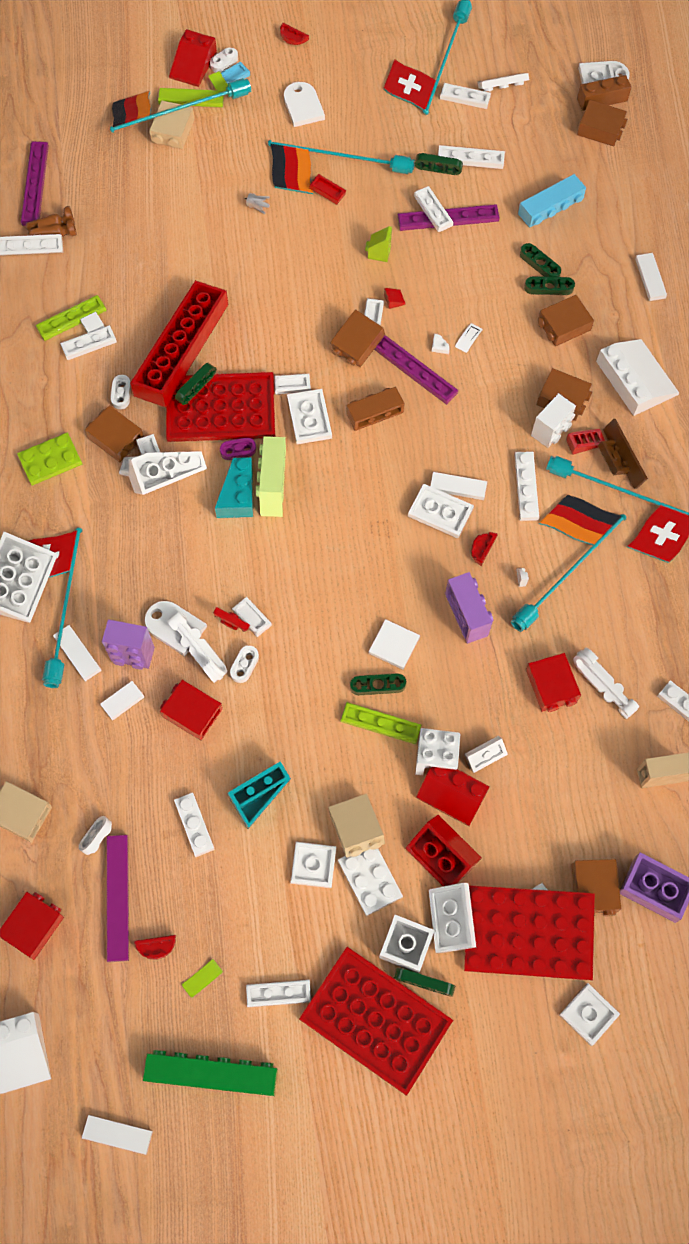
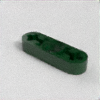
M419 153L415 159V167L425 171L459 175L462 172L463 162L456 158Z
M526 243L522 245L520 257L544 277H560L561 267L533 244ZM543 260L545 264L539 265L536 261Z
M532 276L526 279L524 289L531 295H570L574 291L575 281L570 277ZM551 283L554 285V288L549 289L545 284Z
M209 362L205 363L178 390L175 400L182 405H186L214 377L217 370L216 367Z
M399 673L356 676L350 682V690L358 696L401 693L405 690L407 681L405 676ZM389 679V683H395V680L399 679L400 687H396V684H390L389 688H387V680ZM381 680L384 686L381 689H376L373 687V682ZM367 681H370V689L367 690V686H361V689L357 690L355 686L357 682H360L361 685H367Z
M396 968L394 979L445 996L453 997L456 986L451 983L403 968Z

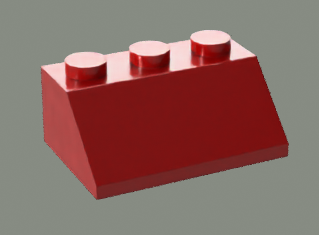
M431 767L416 798L459 822L470 826L490 786L458 769Z
M439 815L428 821L405 848L443 887L458 884L482 859Z

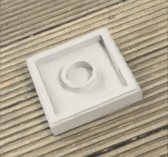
M385 619L369 650V654L403 670L420 635Z
M296 842L291 884L332 888L336 846Z
M589 983L582 988L559 1014L590 1046L596 1043L620 1015Z

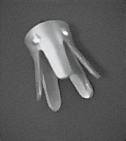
M250 193L247 198H244L246 199L247 206L250 208L254 207L263 214L265 212L262 207L268 208L270 206L268 203L263 202L269 199V196H256L254 193Z

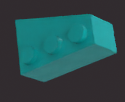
M233 458L215 506L216 518L253 517L252 458Z
M281 761L228 792V797L247 829L252 826L290 781L291 778Z

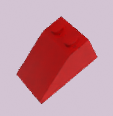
M186 29L179 41L169 78L199 87L210 67L211 58L217 54L215 37Z

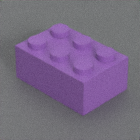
M470 572L448 579L445 592L467 644L487 637L493 622L491 612L486 610L485 598L482 594H479L477 590L478 583L475 578H472Z
M108 620L102 643L111 662L119 666H124V664L132 665L135 669H149L155 647L146 626Z
M640 852L634 857L620 888V894L676 923L682 919L689 903V877Z

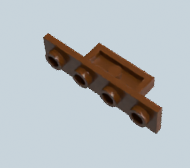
M613 419L603 429L609 441H601L598 447L613 476L627 474L633 488L637 489L648 478L617 420Z

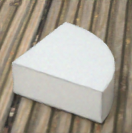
M434 334L431 352L449 354V344L441 335Z
M517 568L519 587H525L529 579L528 573L525 572L524 568Z

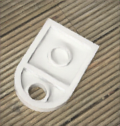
M617 61L579 63L578 69L582 84L618 77L619 75L617 74L627 75L629 79L628 68Z
M295 82L285 89L284 102L294 127L325 120L324 111L313 86L305 82Z
M161 601L155 603L148 609L145 616V624L149 633L185 656L190 646L183 647L181 645V634L178 630L175 631L167 621L178 612H182L186 616L187 623L191 629L197 628L201 631V634L207 628V624L172 602ZM159 611L162 613L159 619L152 618L154 612Z

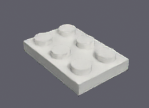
M317 389L287 394L296 443L303 444L332 439L323 390Z
M423 484L408 512V517L455 538H459L474 505Z
M369 849L355 857L350 856L346 858L344 856L338 859L366 916L403 898L379 849Z
M460 883L430 889L429 898L433 930H435L434 942L436 953L475 948L476 941L469 884Z

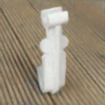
M178 612L167 622L175 631L178 630L181 634V645L183 647L190 646L189 652L214 683L217 680H221L227 673L226 666L207 641L200 639L201 631L197 628L191 629L187 623L186 616L182 612Z
M589 648L579 651L573 659L574 664L599 692L604 693L603 699L606 702L613 701L619 707V713L625 719L637 711L639 708L637 702L633 699L629 700L623 694V685L620 683L614 684L612 676L596 661L598 657Z

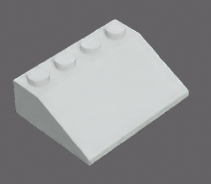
M642 339L614 343L600 350L596 362L633 416L679 395L678 390Z
M3 532L0 538V615L28 623L31 622L58 554Z
M31 1012L0 1021V1094L50 1080L51 1074L39 1014Z

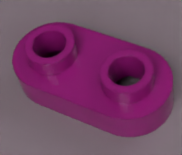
M251 438L226 441L220 446V454L225 460L247 458L256 453V443Z

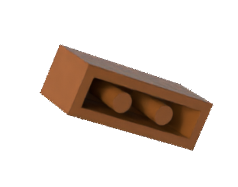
M627 75L580 84L577 100L582 111L586 110L589 100L606 105L627 102L632 87Z
M395 386L393 388H386L377 394H370L361 400L350 402L346 405V414L354 431L404 413L405 403Z

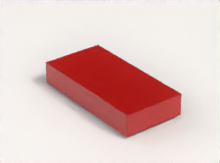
M320 174L314 178L309 186V189L336 205L346 194L344 188Z

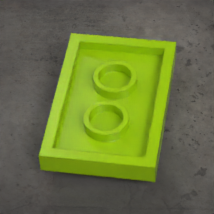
M68 432L17 453L32 486L83 465Z

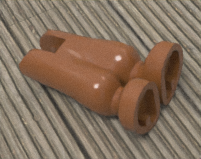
M70 206L64 208L63 216L52 214L26 223L27 230L29 231L28 236L61 234L64 237L65 235H77Z

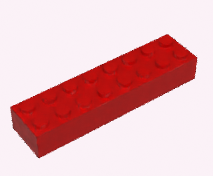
M194 281L130 382L134 397L166 408L228 307L227 290Z

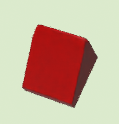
M384 288V297L389 309L406 305L400 289Z

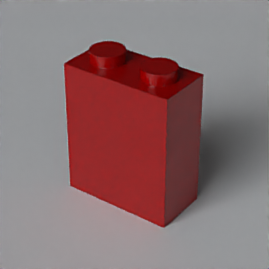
M565 653L528 663L526 672L541 712L546 710L553 712L558 710L560 706L566 705V707H570L578 703L577 701L580 699L581 693Z
M181 680L179 684L177 683L173 687L169 699H165L160 706L161 716L202 741L223 710L222 703L186 681Z
M26 892L0 928V938L35 960L64 919V916L60 914L61 909L53 903L50 906L43 903L45 898L34 892L32 895Z

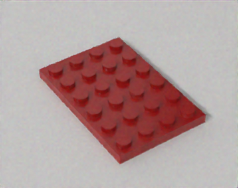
M273 372L215 374L186 405H182L175 400L176 393L193 376L185 375L166 406L167 442L276 437Z
M469 885L476 947L465 949L464 971L593 981L595 893Z
M349 947L345 948L299 1018L304 1024L405 1096L412 1089L454 1021Z

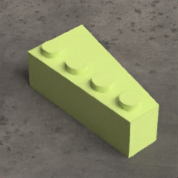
M264 437L263 444H260L259 454L262 455V458L258 459V469H261V471L257 472V482L260 485H256V497L260 499V515L283 517L282 503L284 500L286 437Z

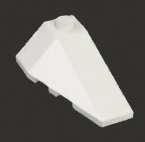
M201 451L144 453L129 460V478L134 493L142 495L207 469Z

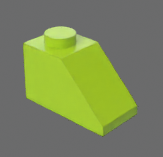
M391 226L371 234L370 241L366 242L365 251L368 252V259L388 262L392 239Z

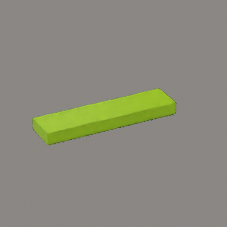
M160 88L158 103L160 105L161 101L184 105L218 94V91ZM224 95L192 106L223 107Z
M96 295L37 324L36 328L43 340L46 341L81 324L80 319L94 312L99 315L107 310L99 296Z
M346 702L341 718L342 723L415 745L422 726L415 722Z

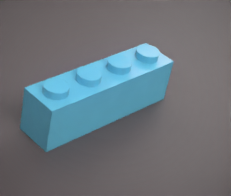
M573 174L521 202L518 215L529 228L538 225L543 220L553 217L556 213L566 210L574 203L581 202L584 198L586 187Z

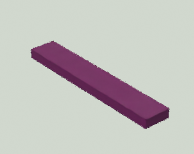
M31 141L21 215L22 226H26L27 222L40 219L49 149L48 142Z
M497 204L445 209L453 221V226L499 222L500 219ZM424 211L398 213L400 231L435 228Z
M386 335L374 349L446 405L458 394V389Z
M128 835L107 836V962L129 961Z

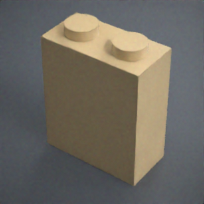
M161 101L157 113L181 105ZM186 107L155 117L150 128L151 141L156 144L183 149L194 122L193 107Z
M689 753L645 759L637 768L641 788L688 782Z
M6 781L4 786L0 787V827L32 843L52 806L48 802Z
M367 794L329 807L330 817L346 858L358 856L369 849H378L385 844L384 834Z

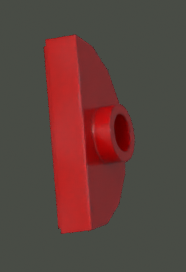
M282 22L280 34L286 43L300 45L309 40L308 34Z
M489 532L478 535L473 541L471 547L472 558L481 567L498 536L497 533Z
M218 607L213 612L214 617L221 618L220 622L233 630L239 628L242 632H246L250 624L239 619V616L235 613H227Z
M176 935L136 940L134 944L137 951L143 957L149 960H159L172 952L176 944Z

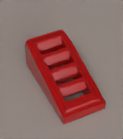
M600 429L569 433L566 441L572 455L599 448L598 445L601 441H605ZM594 435H597L600 441H596Z

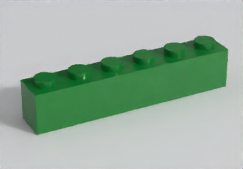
M153 1050V1054H147L143 1075L144 1082L275 1097L278 1069L273 1068V1063L261 1062L260 1066H252V1061L239 1060V1064L230 1063L231 1059L218 1057L217 1061H209V1056L196 1055V1059L187 1058L188 1054L175 1052L173 1057L166 1056V1051Z

